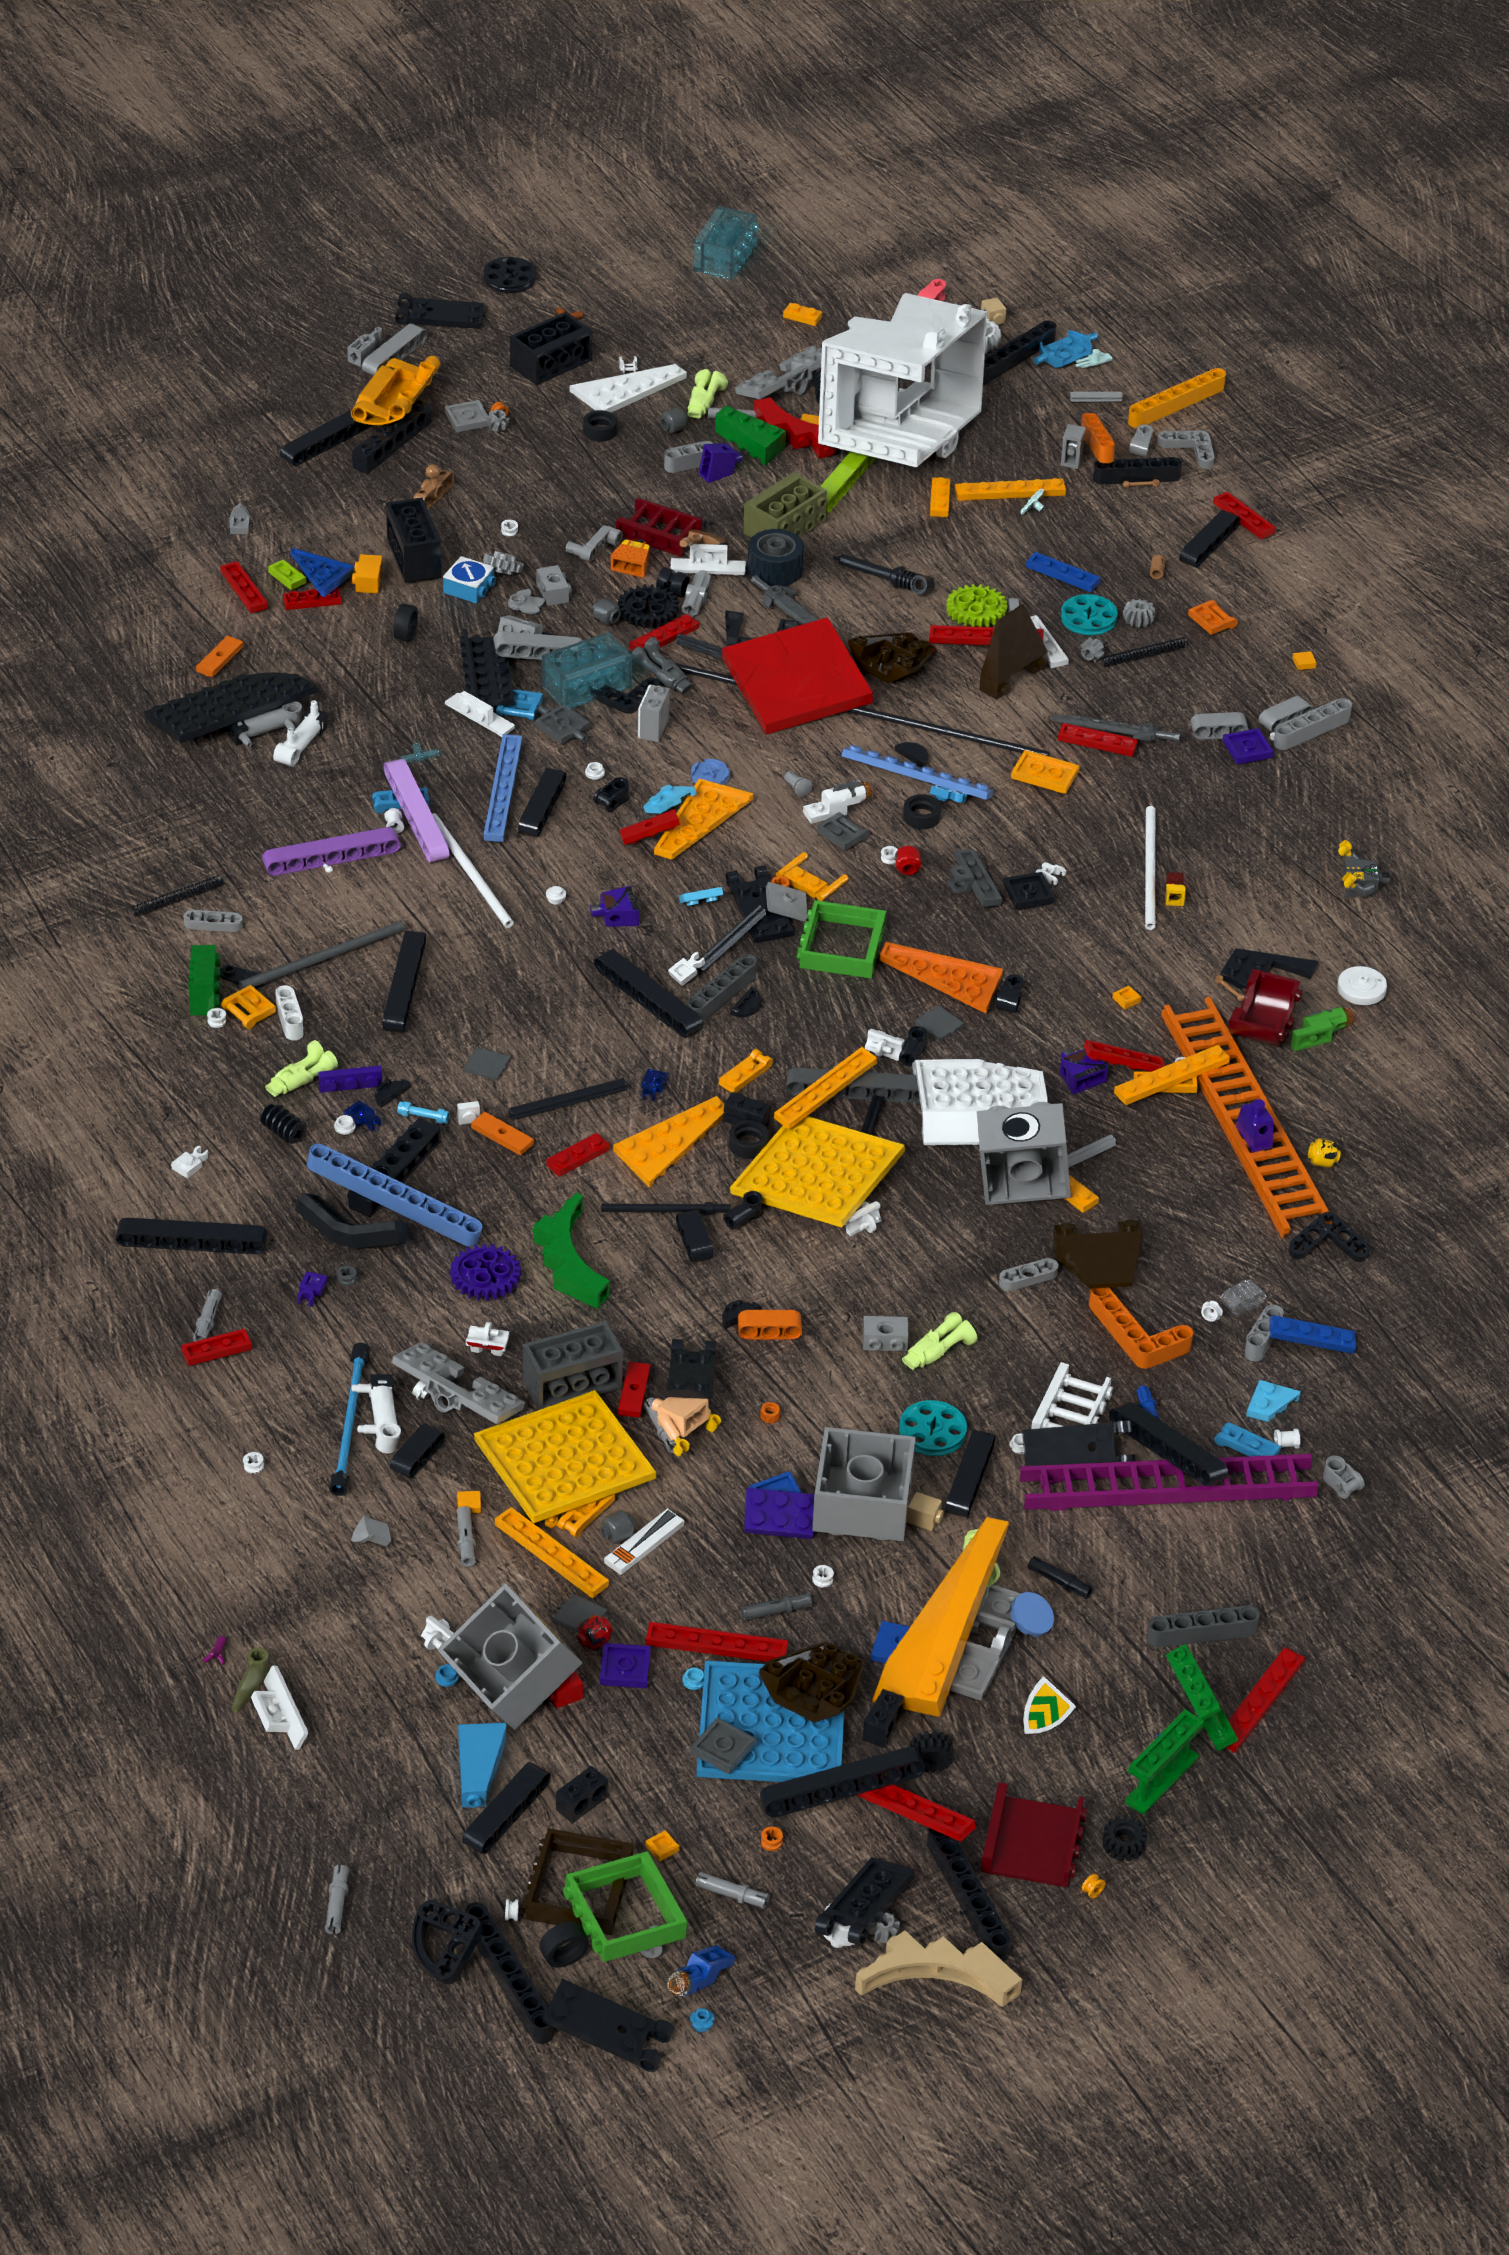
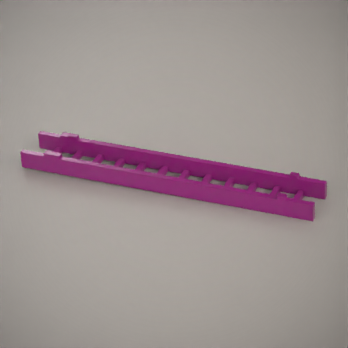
M1311 1454L1218 1458L1224 1462L1228 1473H1244L1246 1484L1230 1485L1228 1475L1223 1480V1485L1204 1486L1201 1484V1486L1186 1487L1183 1475L1187 1474L1166 1460L1020 1466L1019 1475L1020 1482L1040 1481L1041 1489L1044 1492L1025 1494L1024 1509H1049L1050 1511L1067 1510V1508L1281 1498L1283 1501H1287L1291 1498L1317 1497L1318 1482L1297 1481L1295 1470L1310 1469ZM1285 1470H1288L1291 1482L1275 1483L1273 1471L1283 1473ZM1266 1471L1268 1483L1253 1484L1250 1472ZM1176 1475L1179 1487L1163 1488L1161 1476ZM1154 1476L1156 1488L1141 1489L1138 1477ZM1132 1477L1134 1489L1118 1490L1116 1478ZM1109 1478L1111 1490L1096 1491L1093 1479ZM1087 1479L1089 1491L1073 1492L1071 1480ZM1064 1480L1066 1492L1050 1493L1049 1484L1060 1483Z

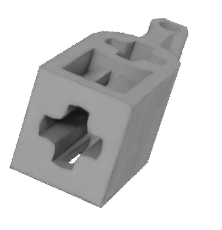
M376 327L375 331L371 334L361 335L347 347L348 362L362 367L364 359L373 353L375 348L382 345V328Z

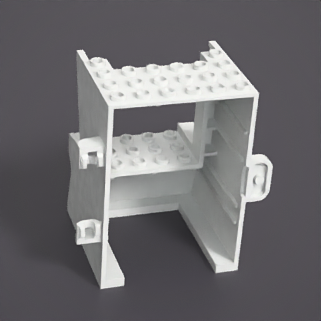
M905 293L902 295L891 321L853 317L848 321L849 330L822 342L818 443L918 467L935 451L937 457H948L957 447L959 430L981 412L987 311L971 308V305L968 304L956 305ZM932 361L931 383L924 381L925 366ZM898 377L915 381L907 389L900 388L898 391Z

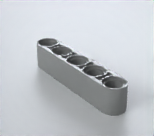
M411 323L364 359L362 371L374 376L381 365L385 366L390 359L403 360L425 342L428 335L427 330Z
M505 631L498 632L493 637L496 653L501 657L575 663L582 662L587 657L584 641L578 637Z
M1340 698L1277 725L1274 734V747L1286 750L1348 723L1351 717L1352 702L1349 699Z

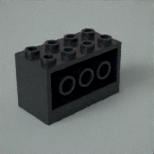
M561 313L510 336V366L537 386L592 361L593 331L569 313Z
M423 498L386 503L387 541L404 583L440 578L441 541Z

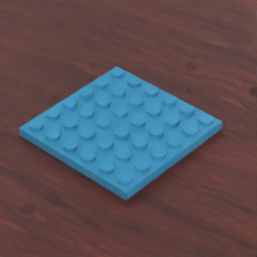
M705 1661L699 1737L716 1718H719L757 1740L753 1749L730 1775L698 1758L696 1777L784 1782L841 1766L844 1711L814 1723L774 1703L759 1675V1669L765 1664Z

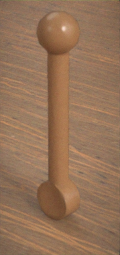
M1157 479L1149 482L1124 481L1123 487L1128 488L1129 486L1142 485L1157 487L1160 481Z
M1218 975L1215 977V982L1225 986L1237 996L1238 1001L1242 1002L1244 1000V994H1239L1223 980V976Z

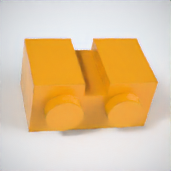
M360 554L359 561L355 562V573L352 575V584H355L356 592L378 594L383 572L382 556Z

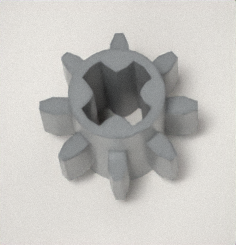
M497 409L489 412V416L486 418L489 429L494 432L505 430L506 426H508L509 418H505L506 413Z
M1089 637L1080 645L1083 648L1081 654L1086 660L1096 662L1104 655L1102 651L1104 646L1098 639L1092 640Z
M884 1913L871 1928L869 1934H874L875 1941L887 1944L892 1936L898 1934L900 1922L894 1921V1914Z

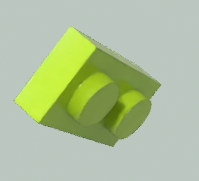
M285 560L268 566V573L290 590L306 583V577Z

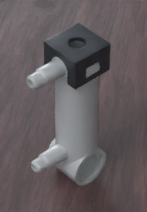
M293 701L283 705L282 708L228 726V735L236 746L244 744L250 747L252 745L251 737L283 727L287 729L293 728L295 731L303 721L302 705L299 702Z

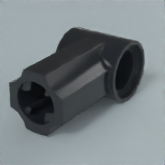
M913 1026L909 1029L908 1038L899 1054V1060L903 1065L911 1067L913 1062L918 1060L920 1054L925 1051L927 1037L925 1028Z
M757 1191L745 1193L743 1201L723 1214V1220L727 1227L731 1230L737 1229L750 1219L760 1218L762 1215V1195Z

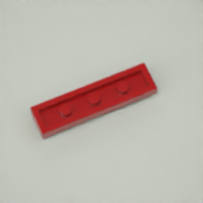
M1228 491L1214 497V505L1221 510L1239 516V523L1261 540L1275 534V526Z
M238 561L220 566V572L250 614L268 609V602Z
M685 614L629 642V649L633 651L638 646L644 648L645 643L651 637L659 640V648L675 641L678 634L687 635L699 629V622L690 615Z
M1066 723L1062 724L1058 734V741L1133 757L1138 744V739Z
M1087 1039L1083 1046L1087 1056L1095 1061L1104 1060L1112 1065L1121 1064L1133 1070L1138 1068L1147 1072H1152L1166 1066L1163 1058Z

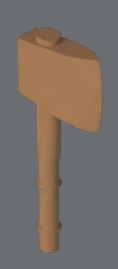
M694 529L689 531L687 538H683L680 541V546L688 547L695 543L718 545L726 542V540L716 534Z

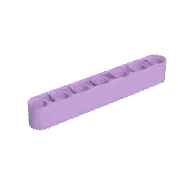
M405 759L384 763L386 778L427 861L431 863L448 859L449 849Z

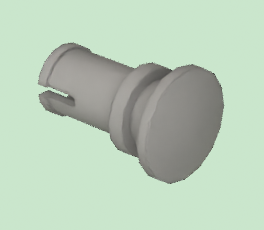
M792 770L784 775V780L792 786L797 796L804 797L810 793L812 782L809 779L799 777Z

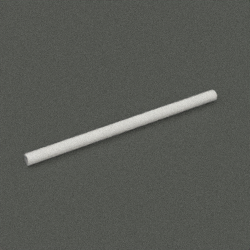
M1153 806L1146 808L1145 927L1148 930L1155 928V808Z
M433 813L432 815L450 851L505 928H510L514 923L441 819L437 814Z

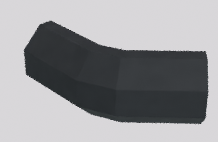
M303 1193L298 1199L295 1208L296 1212L331 1242L353 1249L402 1245L407 1242L409 1234L408 1223L390 1221L363 1225L351 1224L316 1194Z

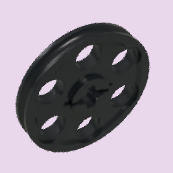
M517 257L494 259L486 264L483 271L486 285L500 292L514 293L524 291L530 288L536 280L535 267L529 261Z

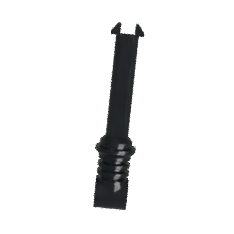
M847 554L834 555L833 557L834 560L839 561L840 565L890 580L896 589L901 587L911 590L916 594H929L935 588V581L932 577L908 571L904 566L891 569ZM922 581H924L925 584L923 589L921 588Z

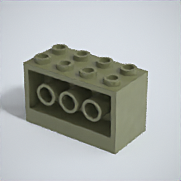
M795 472L791 473L744 503L743 533L752 537L763 530L783 529L798 535V537L802 536L825 521L827 490Z

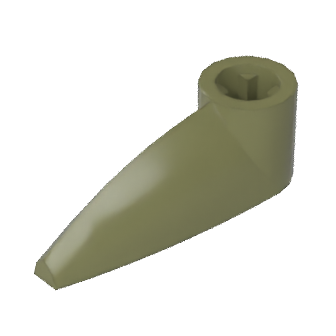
M253 1648L247 1654L248 1667L236 1691L232 1711L239 1712L251 1699L253 1692L259 1689L269 1672V1655L263 1648Z

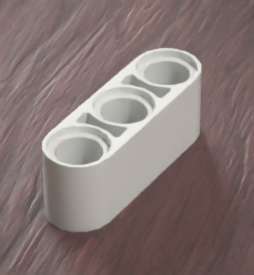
M287 985L280 986L276 989V1009L286 1038L298 1040L303 1037V1016L294 989Z

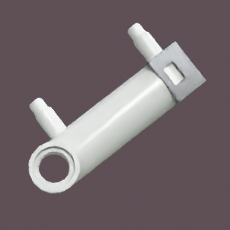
M313 700L311 702V706L303 714V721L295 731L293 728L288 729L287 740L284 743H279L274 750V761L294 767L299 760L300 753L317 734L322 735L327 729V712L318 710L317 701Z
M370 1374L368 1384L352 1385L351 1390L358 1393H368V1400L372 1403L375 1425H359L357 1431L364 1434H376V1448L382 1453H393L397 1450L401 1429L397 1425L393 1399V1376Z

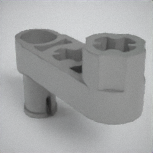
M603 525L586 545L582 546L569 541L566 545V552L580 556V559L592 562L609 544L618 546L623 537V532Z

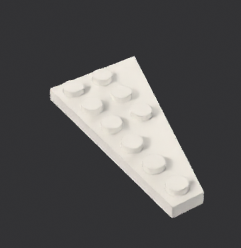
M673 364L570 385V392L595 411L605 410L612 413L686 379L687 372Z

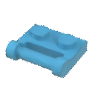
M513 689L514 705L497 706L496 714L499 716L510 715L535 721L537 708L543 701V693Z

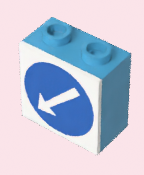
M460 556L443 576V593L478 603L495 584L494 566Z

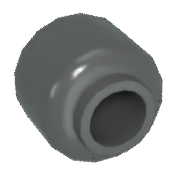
M677 407L667 410L661 416V427L670 434L686 428L688 416Z
M607 598L596 601L592 607L594 619L606 626L617 623L621 617L619 605Z
M622 1510L615 1511L602 1519L600 1533L605 1540L608 1539L613 1544L620 1543L632 1537L636 1527L635 1521L630 1513Z

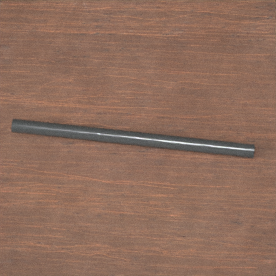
M402 921L239 981L240 989L249 985L253 987L397 934L405 930Z

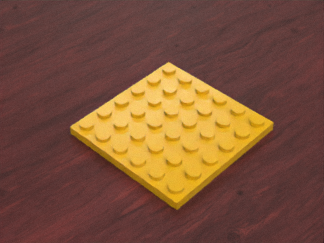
M807 1116L791 1129L782 1126L731 1185L730 1192L733 1195L743 1197L749 1191H757L762 1195L763 1204L842 1228L903 1155L905 1145Z
M596 1390L474 1433L475 1442L533 1523L656 1479L654 1468Z

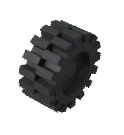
M932 1730V1733L929 1734L928 1731H924V1735L919 1733L917 1738L913 1737L912 1742L910 1741V1747L917 1748L925 1765L924 1772L931 1770V1773H935V1769H938L940 1772L943 1771V1767L947 1769L949 1764L953 1763V1741L948 1734L944 1736V1732L937 1734V1731Z
M1118 1815L1115 1816V1820L1112 1818L1108 1820V1824L1106 1823L1102 1840L1105 1852L1107 1854L1111 1852L1110 1857L1113 1859L1118 1856V1861L1126 1858V1862L1131 1861V1857L1136 1860L1138 1855L1142 1856L1147 1841L1145 1825L1142 1826V1821L1138 1820L1135 1822L1136 1817L1131 1816V1819H1127V1815H1123V1819H1120ZM1128 1835L1134 1840L1124 1842L1117 1839L1116 1836Z

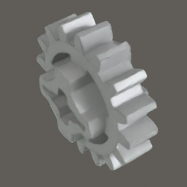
M495 551L494 554L485 553L483 563L494 566V571L512 575V572L521 573L524 563L516 561V556Z

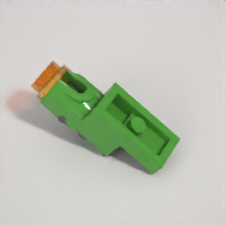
M1336 1007L1324 1011L1311 1012L1310 1016L1304 1017L1302 1029L1293 1031L1292 1049L1297 1051L1331 1042L1333 1032L1348 1027L1353 1023L1354 1017L1351 1009Z

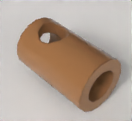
M1155 555L1152 557L1150 576L1153 579L1163 577L1165 558L1163 556Z

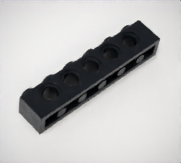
M416 399L411 411L406 413L402 419L384 424L353 449V469L368 475L432 422L431 404Z
M418 1118L413 1124L409 1125L407 1131L402 1136L397 1138L394 1145L385 1151L379 1161L373 1164L372 1169L403 1183L441 1142L440 1126ZM352 1190L348 1191L349 1209L369 1218L382 1206Z

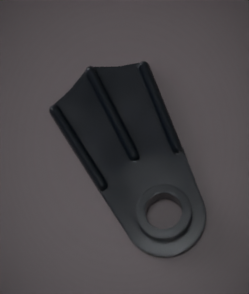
M226 965L220 970V976L223 979L239 985V981L261 974L256 971L234 967L233 965ZM264 983L261 984V985L255 986L254 988L257 990V989L263 987V986H264Z

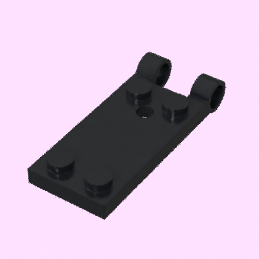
M402 293L398 297V306L400 308L396 311L395 321L401 325L411 323L481 329L484 303L412 298L410 294ZM402 299H406V300H408L409 302H408V303H403L401 300H402ZM403 314L406 318H401L398 315Z
M765 865L754 867L756 880L740 883L737 870L726 872L727 886L735 899L743 919L758 905L766 909V915L749 929L754 943L793 937L794 930L788 917L767 911L766 885L771 881Z
M672 1339L667 1397L713 1398L717 1341H705V1350L694 1352L683 1349V1339Z
M1132 1420L1022 1430L1025 1466L1136 1461L1135 1454L1115 1456L1113 1434L1133 1432ZM1090 1442L1096 1445V1449L1094 1451H1090L1088 1449V1444Z
M871 1857L829 1907L818 1916L815 1923V1932L830 1936L836 1922L850 1925L848 1942L862 1946L871 1928L915 1878V1869Z
M563 1978L542 2021L547 2025L640 2066L648 2072H655L657 2070L661 2056L652 2049H641L647 2035L653 2037L658 2042L667 2043L674 2032L673 2025L668 2021H655ZM617 2028L625 2029L626 2033H620Z

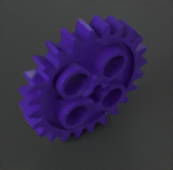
M483 1244L482 1248L474 1245V1250L467 1247L466 1253L460 1251L459 1257L455 1256L454 1262H451L450 1278L452 1284H455V1289H461L462 1295L468 1293V1298L475 1295L477 1301L481 1297H484L486 1301L491 1296L494 1300H497V1295L505 1297V1291L512 1293V1288H517V1282H520V1261L516 1260V1255L510 1256V1250L503 1252V1246L495 1249V1244H492L490 1248H487L486 1244Z

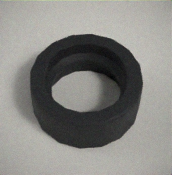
M605 410L591 411L583 418V433L587 438L594 441L610 440L617 434V418L614 414ZM603 424V425H607V426H605V427H596V426H593V425Z
M402 603L398 607L393 628L395 639L409 642L413 639L418 623V608L416 606Z
M917 794L906 799L903 819L907 825L916 829H929L939 823L941 804L936 798L926 794ZM925 809L932 813L917 814L913 810Z
M754 1120L739 1121L732 1125L729 1130V1148L731 1152L744 1159L755 1158L769 1142V1131L766 1126ZM751 1135L760 1140L755 1143H744L739 1141L738 1138Z
M563 1922L554 1926L543 1935L539 1947L546 1962L551 1967L560 1968L571 1965L581 1959L589 1948V1939L578 1923ZM569 1942V1943L566 1944L565 1946H563V1947H561V1948H558V1947H560L561 1945H563L564 1943Z

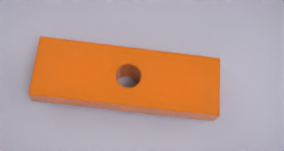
M226 636L196 666V672L213 678L244 647L243 641Z
M485 1111L471 1122L472 1129L520 1156L534 1145L533 1138Z

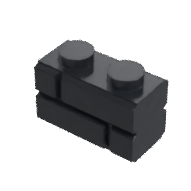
M732 1092L724 1103L723 1121L734 1125L739 1121L754 1120L762 1123L767 1128L771 1118V1105L761 1100L746 1097L741 1093Z

